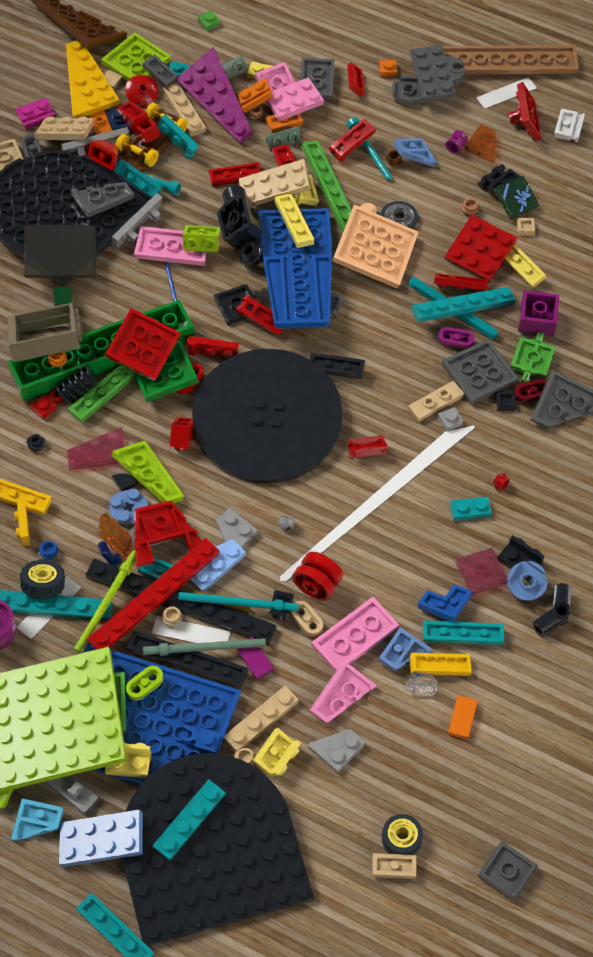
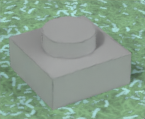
M455 407L438 413V419L446 431L463 425V419Z

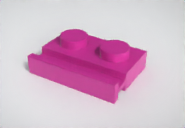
M47 98L15 109L25 130L42 124L43 120L47 117L56 118V113L53 111Z

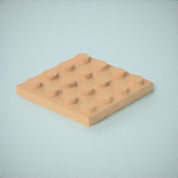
M354 205L332 261L398 289L418 231Z

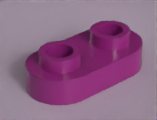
M444 327L439 331L438 341L444 346L468 349L474 345L475 337L470 331Z

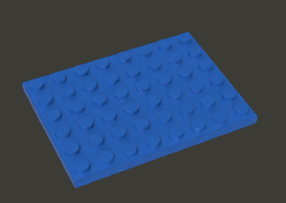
M87 642L83 653L95 649ZM111 650L114 673L125 672V685L149 666H157L163 672L162 684L143 699L138 701L132 700L127 696L126 692V734H123L124 743H143L150 746L151 761L148 776L175 759L206 753L196 750L194 747L195 743L184 744L182 742V736L187 738L192 736V734L185 731L186 726L193 727L196 732H200L202 727L221 733V739L215 753L219 754L224 736L227 733L239 701L241 690ZM151 677L150 680L154 681L156 677ZM135 689L133 692H134V693H139L140 690H139V689ZM102 767V768H98V769L92 770V771H95V772H98V773H101V774L106 775V774H105V768H106V767ZM107 775L138 786L146 779Z

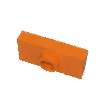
M104 110L88 116V118H93L94 120L92 129L95 135L112 131Z

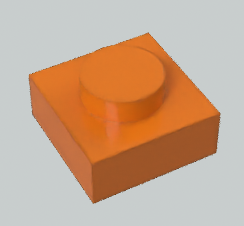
M379 60L381 77L397 76L396 60Z

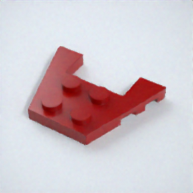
M171 500L134 510L135 559L137 568L154 563L155 559L149 546L151 544L184 537L188 549L191 551L202 542L198 536L199 533L195 528L190 527L186 522L185 516Z

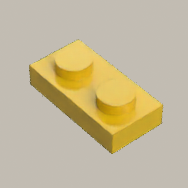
M25 502L17 503L18 511H14L15 522H19V528H16L17 540L21 539L22 546H30Z

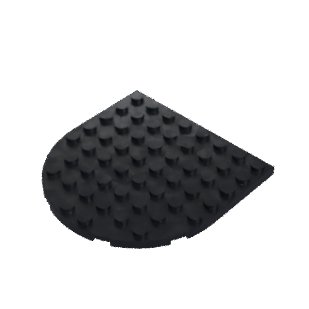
M69 151L32 153V156L24 159L19 158L0 171V242L64 287L112 243V236L152 196L114 171L93 161L88 156L73 155ZM126 182L134 193V199L88 218L71 195V189L80 191L87 190L86 187L102 188L107 184Z
M203 753L184 756L154 771L133 794L125 812L134 810L143 812L142 855L123 857L122 860L141 938L148 947L314 900L287 804L273 782L251 764L222 754ZM208 779L225 792V796L170 861L153 848V845Z

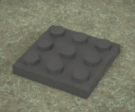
M489 339L442 360V366L464 392V396L471 405L518 383L519 378Z

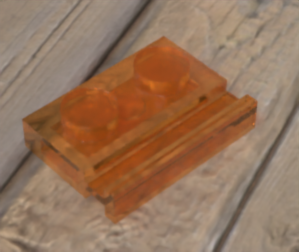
M106 512L100 517L98 526L100 530L97 534L123 559L128 556L127 551H129L132 538L118 524L116 519Z

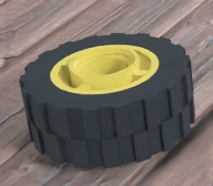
M47 559L34 560L27 563L21 569L20 585L22 592L32 599L48 600L53 597L55 598L65 588L64 569L55 561Z

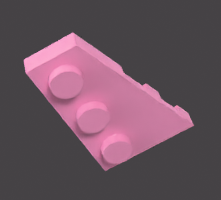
M343 661L309 712L323 723H328L377 685L346 661Z

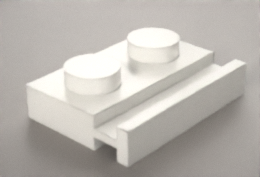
M561 109L554 137L569 141L572 139L578 142L585 113L581 115L575 111Z

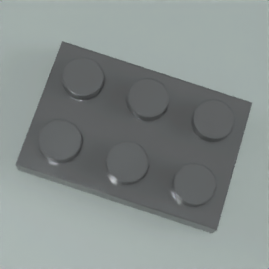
M302 58L300 80L309 77L322 98L332 101L335 59Z

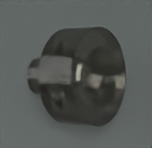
M262 288L260 292L255 290L253 297L257 298V302L264 306L269 301L268 289Z

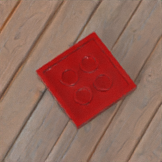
M471 214L444 258L462 269L491 282L517 242V237Z
M131 308L105 353V357L156 381L181 333Z

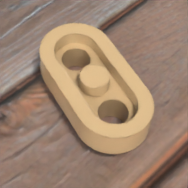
M295 602L299 604L298 612L301 611L304 614L299 615L297 611H291L294 621L306 635L310 637L320 635L323 631L322 619L307 602ZM315 626L316 629L312 630L309 627Z

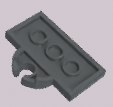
M443 45L410 49V56L422 103L455 98L453 85L462 83L465 76L463 61L453 56H445Z

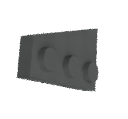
M126 182L107 184L102 188L86 187L87 190L80 191L71 189V195L88 218L134 199V193Z

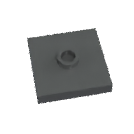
M501 841L478 874V878L515 902L538 865Z

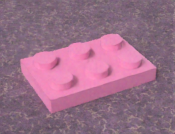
M309 77L273 90L272 94L274 97L266 101L278 121L324 105V99Z

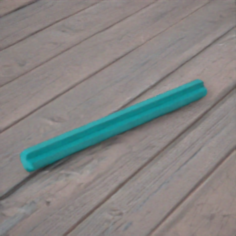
M414 276L409 280V286L432 301L447 298ZM472 313L455 315L491 339H495L499 333L497 329Z

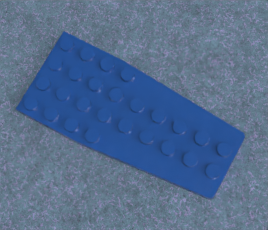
M329 208L299 209L314 238V245L301 248L296 247L279 210H259L263 232L260 235L263 245L262 259L274 327L277 329L330 326L332 238Z

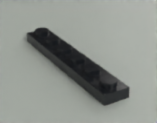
M137 631L133 632L127 646L128 652L242 689L248 673L247 667L198 651L168 653L165 656H160V654L143 655V647L159 646L160 643L176 644Z

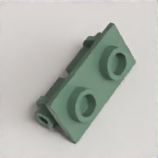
M243 55L222 64L228 79L248 71Z
M292 127L291 129L274 134H268L265 137V141L267 144L269 143L270 151L275 147L287 144L290 146L302 142L300 127Z

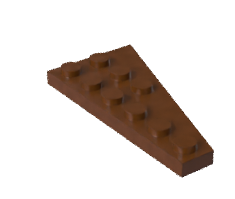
M31 0L33 4L86 48H93L94 46L127 39V32L121 31L120 33L115 30L114 26L104 25L101 23L102 20L83 11L77 12L73 10V6L61 4L60 0Z

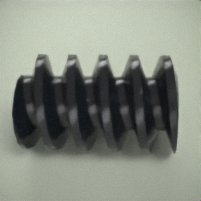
M88 364L85 365L87 371H84L82 368L79 369L80 376L77 373H73L74 380L71 377H67L68 384L62 381V388L56 385L59 394L68 403H73L74 398L79 399L80 394L84 395L86 390L90 391L92 386L96 387L98 385L97 376Z

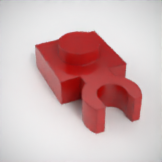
M55 388L50 392V396L47 397L43 394L30 404V408L44 420L57 410L56 404L62 403L64 399L61 395L55 397L58 394V390Z

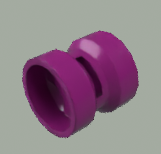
M455 130L451 138L446 141L445 146L449 152L458 154L462 146L468 142V137L463 131Z

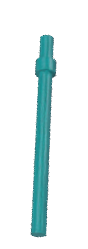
M179 592L178 600L266 608L282 612V610L298 612L299 610L298 603H288L278 599L267 601Z

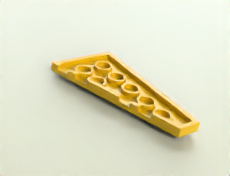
M78 40L67 43L66 52L73 118L86 117L120 105L119 98L88 49Z

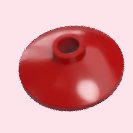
M136 75L127 82L125 92L129 101L134 102L136 105L139 104L140 107H147L157 100L159 89L157 83L151 77ZM140 87H145L146 90L142 91Z

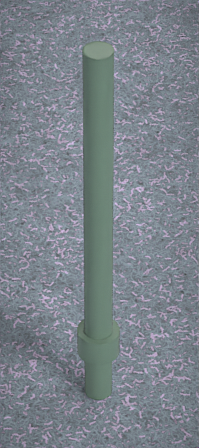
M263 638L176 645L160 643L159 646L143 647V655L160 654V656H165L168 653L265 647L266 641Z

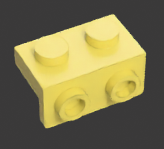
M276 728L252 762L269 777L281 776L288 767L286 765L288 761L293 759L299 752L298 747L301 742L298 740L293 741L279 728Z

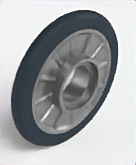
M403 201L388 203L380 213V216L411 229L418 222L417 210L411 204ZM401 214V215H403L404 217L401 218V219H398V218L395 217V215Z

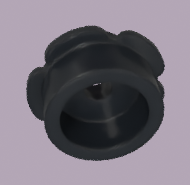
M33 434L27 438L28 448L33 452L41 451L45 444V438L41 437L40 434Z

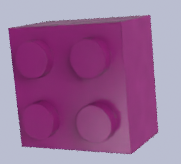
M523 290L518 332L537 334L538 331H541L546 336H554L557 326L560 295Z

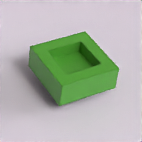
M213 11L198 16V22L206 31L220 25V20Z

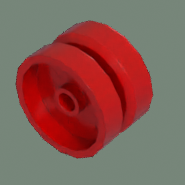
M310 551L303 558L301 565L294 571L292 580L306 595L319 601L329 600L334 592V587L339 585L344 574L339 565L324 554Z

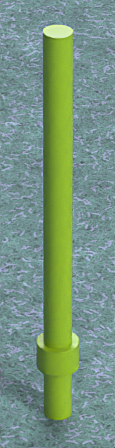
M132 550L126 562H123L120 566V572L73 650L79 654L82 652L88 641L87 638L92 635L125 577L131 573L132 566L136 560L134 550Z

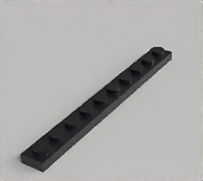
M93 559L85 575L87 579L111 587L120 571L119 567ZM131 572L125 577L118 590L137 597L154 580ZM179 589L160 605L166 608L176 607L184 615L247 638L252 636L254 639L265 638L266 645H270L277 629V625L220 604L178 600L179 592H184Z

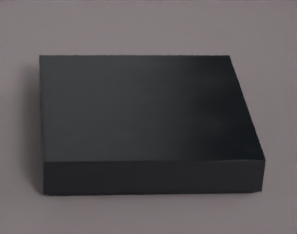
M247 284L214 294V300L227 325L248 319L235 311L237 306L242 304V299L245 295L254 299ZM248 306L247 309L251 311L253 308Z

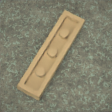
M179 83L171 84L166 89L163 87V93L177 116L188 120L186 131L189 136L193 137L206 132L205 125Z
M286 686L282 687L225 734L224 741L235 753L239 749L245 748L297 705L299 699Z

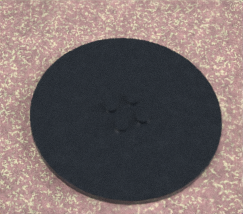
M256 349L237 354L225 360L207 375L195 396L192 411L193 428L197 442L204 454L222 471L245 481L278 483L308 473L329 455L341 431L342 403L332 379L313 361L286 350Z

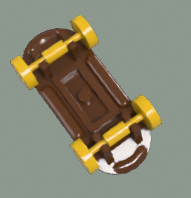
M154 102L146 109L149 119L158 126L161 117L165 115L164 110H159V105ZM166 114L184 132L186 131L188 126L187 119L179 118L173 114ZM159 129L161 136L147 144L137 135L130 141L128 135L121 134L115 145L117 150L121 151L120 158L142 172L154 166L158 157L168 148L172 140Z

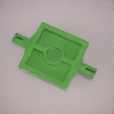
M541 331L537 332L536 339L520 337L510 368L523 373L521 383L529 382L531 376L546 379L556 347L542 342L545 334L541 333Z

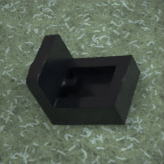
M274 590L272 601L278 599L283 600V602L293 603L294 594ZM271 609L269 614H273V619L285 621V617H290L291 611L282 610V612Z

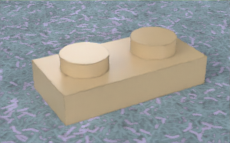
M373 853L372 877L416 879V855Z

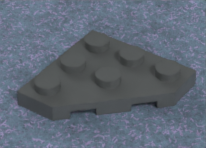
M554 370L551 371L530 421L549 428L593 413V389Z

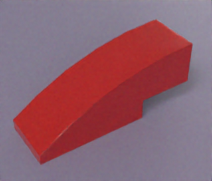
M129 101L117 108L129 127L146 144L161 136L157 124L150 120L147 112L134 102Z

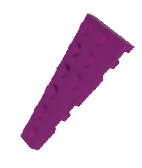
M212 47L176 80L241 144L253 133L214 47Z

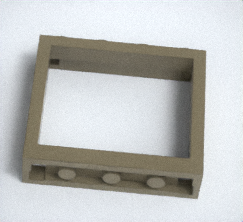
M73 303L8 316L9 348L13 362L79 349V341H82L78 309H74ZM71 323V331L20 341V333Z

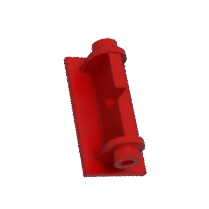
M385 435L347 440L349 459L387 454L388 445L385 442Z

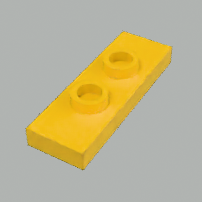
M410 653L409 655L411 674L416 672L424 675L425 673L426 675L470 676L472 674L470 654Z

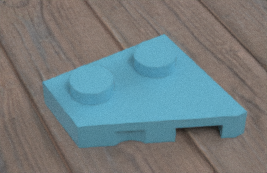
M22 799L11 840L18 841L59 830L64 808Z

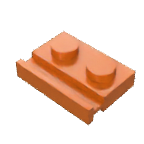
M266 78L237 94L244 113L274 97Z

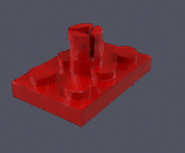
M523 82L518 83L516 96L520 104H518L517 110L508 113V117H511L509 120L512 125L521 122L522 126L526 127L529 136H532L535 141L541 140L542 136L536 101Z

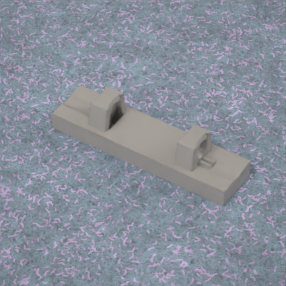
M125 127L90 136L85 140L67 142L62 144L61 151H69L72 154L77 153L78 156L83 157V155L86 156L85 151L89 150L91 141L106 140L115 145L118 137L121 134L129 136V131Z
M158 193L155 194L112 236L111 246L117 250L125 241L134 245L138 239V234L135 232L148 219L155 223L160 219V212L157 210L161 207L162 196Z
M72 775L44 781L45 784L85 816L99 801L97 795Z

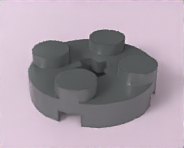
M403 76L397 82L396 80L393 82L392 96L396 104L419 105L422 99L416 77Z

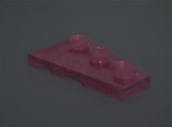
M122 427L67 450L69 470L120 464L111 455L114 450L124 447Z

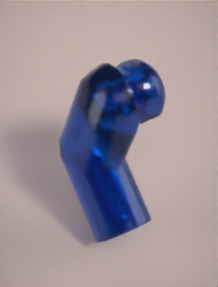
M105 541L98 543L97 546L102 557L109 564L117 566L116 564L122 562L120 554L115 553L112 555Z

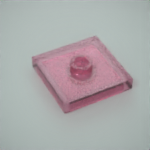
M492 548L456 559L455 563L468 590L472 591V595L507 584V577Z

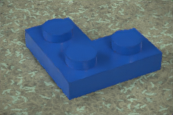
M456 584L453 585L445 597L427 590L418 602V609L454 623L472 597V591Z

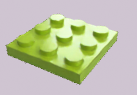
M133 33L101 59V63L111 71L121 75L126 81H129L136 75L152 77L142 65L143 62L154 54L165 64L171 61V56L137 33Z

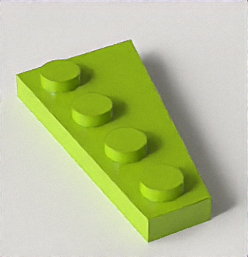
M146 441L112 452L111 456L161 502L171 500L173 503H177L183 500L184 495Z

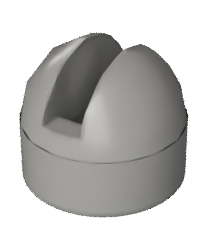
M281 515L279 519L280 528L286 531L291 530L295 519Z

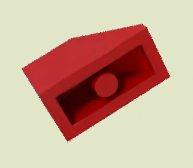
M106 140L91 141L87 156L113 171L118 156L117 146Z
M176 417L171 424L169 447H174L178 451H185L190 447L194 432V421L192 418Z

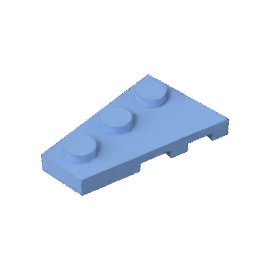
M233 539L216 546L220 550V554L190 579L200 591L206 592L246 556V552Z

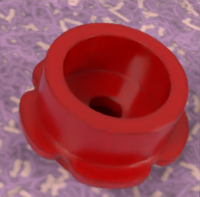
M505 473L498 474L493 481L495 490L504 491L508 486L510 478Z

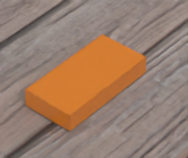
M460 695L457 696L448 735L468 740L478 700Z

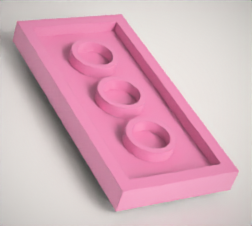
M140 226L134 257L137 259L205 266L207 252L183 250L184 231Z
M372 597L312 641L311 646L336 672L343 661L351 665L399 628V624Z

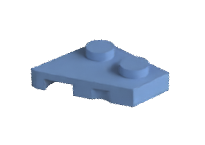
M422 138L396 139L393 143L401 157L434 167L437 163Z
M400 627L378 661L396 672L410 664V653H430L432 648Z

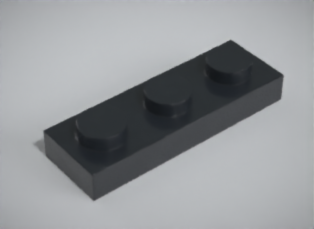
M312 352L310 355V360L320 366L328 375L356 379L363 378L366 364L363 359Z

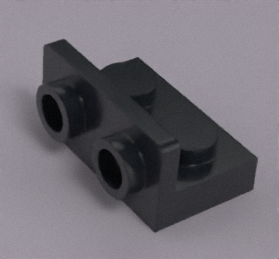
M512 535L507 546L498 555L497 561L509 569L520 562L533 561L542 566L545 556L538 549H533L527 545L523 539ZM528 576L527 578H524V579H526L527 581H530L531 577Z

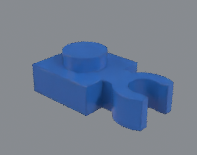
M186 726L185 731L192 734V736L189 738L182 736L184 744L195 743L194 747L196 750L216 753L221 733L202 727L200 732H196L193 727Z

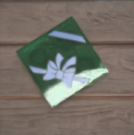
M524 175L494 188L509 219L540 206Z

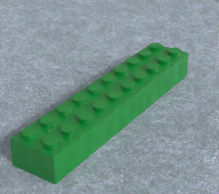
M180 299L142 313L180 332L181 334L177 341L181 340L182 344L186 343L189 337L194 336V326ZM124 319L81 334L80 348L65 351L67 361L60 367H54L49 364V355L13 362V359L7 361L11 377L22 401L24 402L49 393L56 388V385L62 388V381H65L67 384L69 383L67 377H71L74 380L73 373L81 375L80 368L87 371L86 364L93 369L96 375L117 368L120 364L105 357V353Z

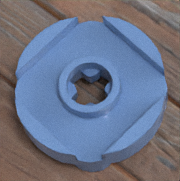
M136 489L121 491L110 499L109 510L111 518L118 525L120 523L125 525V527H134V510L148 506V502L144 495ZM126 506H133L130 512L124 509Z
M533 561L520 562L509 571L507 587L511 594L519 600L532 601L539 598L547 588L545 570ZM530 576L532 585H523L524 581L522 578Z

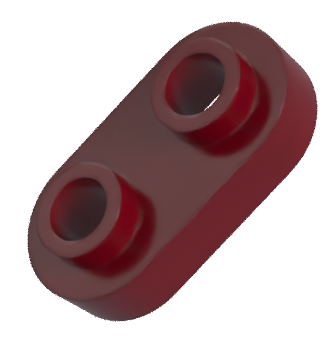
M536 380L519 384L515 388V399L521 403L539 400L542 394L539 390L543 391L547 381Z

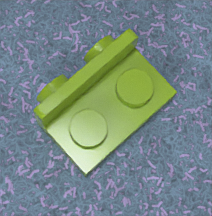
M185 225L183 250L218 252L220 227Z

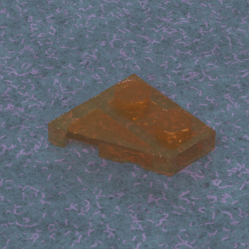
M480 124L465 145L464 150L494 163L496 130Z

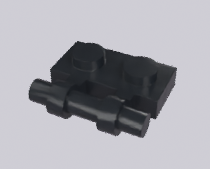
M503 164L494 167L491 173L484 175L481 181L478 182L480 188L488 186L487 192L499 201L503 198L506 184L510 183L508 194L522 183L523 177L512 169H508L505 172L506 168Z

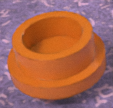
M66 353L50 354L48 356L49 364L54 367L64 365L67 361Z

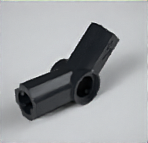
M560 583L554 585L552 609L532 623L534 631L539 636L545 637L557 627L563 626L568 622L571 613L572 589L568 584ZM557 612L563 613L564 616L557 614Z

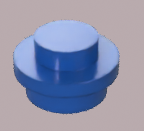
M45 541L39 547V554L45 560L54 559L59 553L58 545L52 541Z

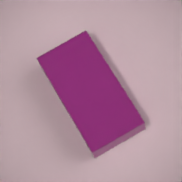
M260 647L236 649L256 680L274 671L273 666Z

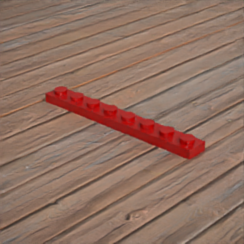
M205 538L87 638L88 643L95 650L106 647L111 648L220 554V550Z

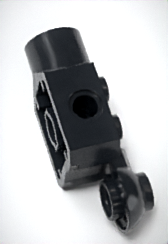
M238 185L230 186L223 191L222 198L224 204L217 212L222 238L235 249H240V263L244 265L259 264L263 260V245L258 238L263 232L257 204L247 197L244 187Z

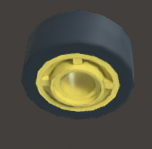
M397 814L385 822L382 829V844L389 854L414 855L419 850L423 839V829L414 817L407 814ZM405 833L407 838L400 839L397 837V834Z

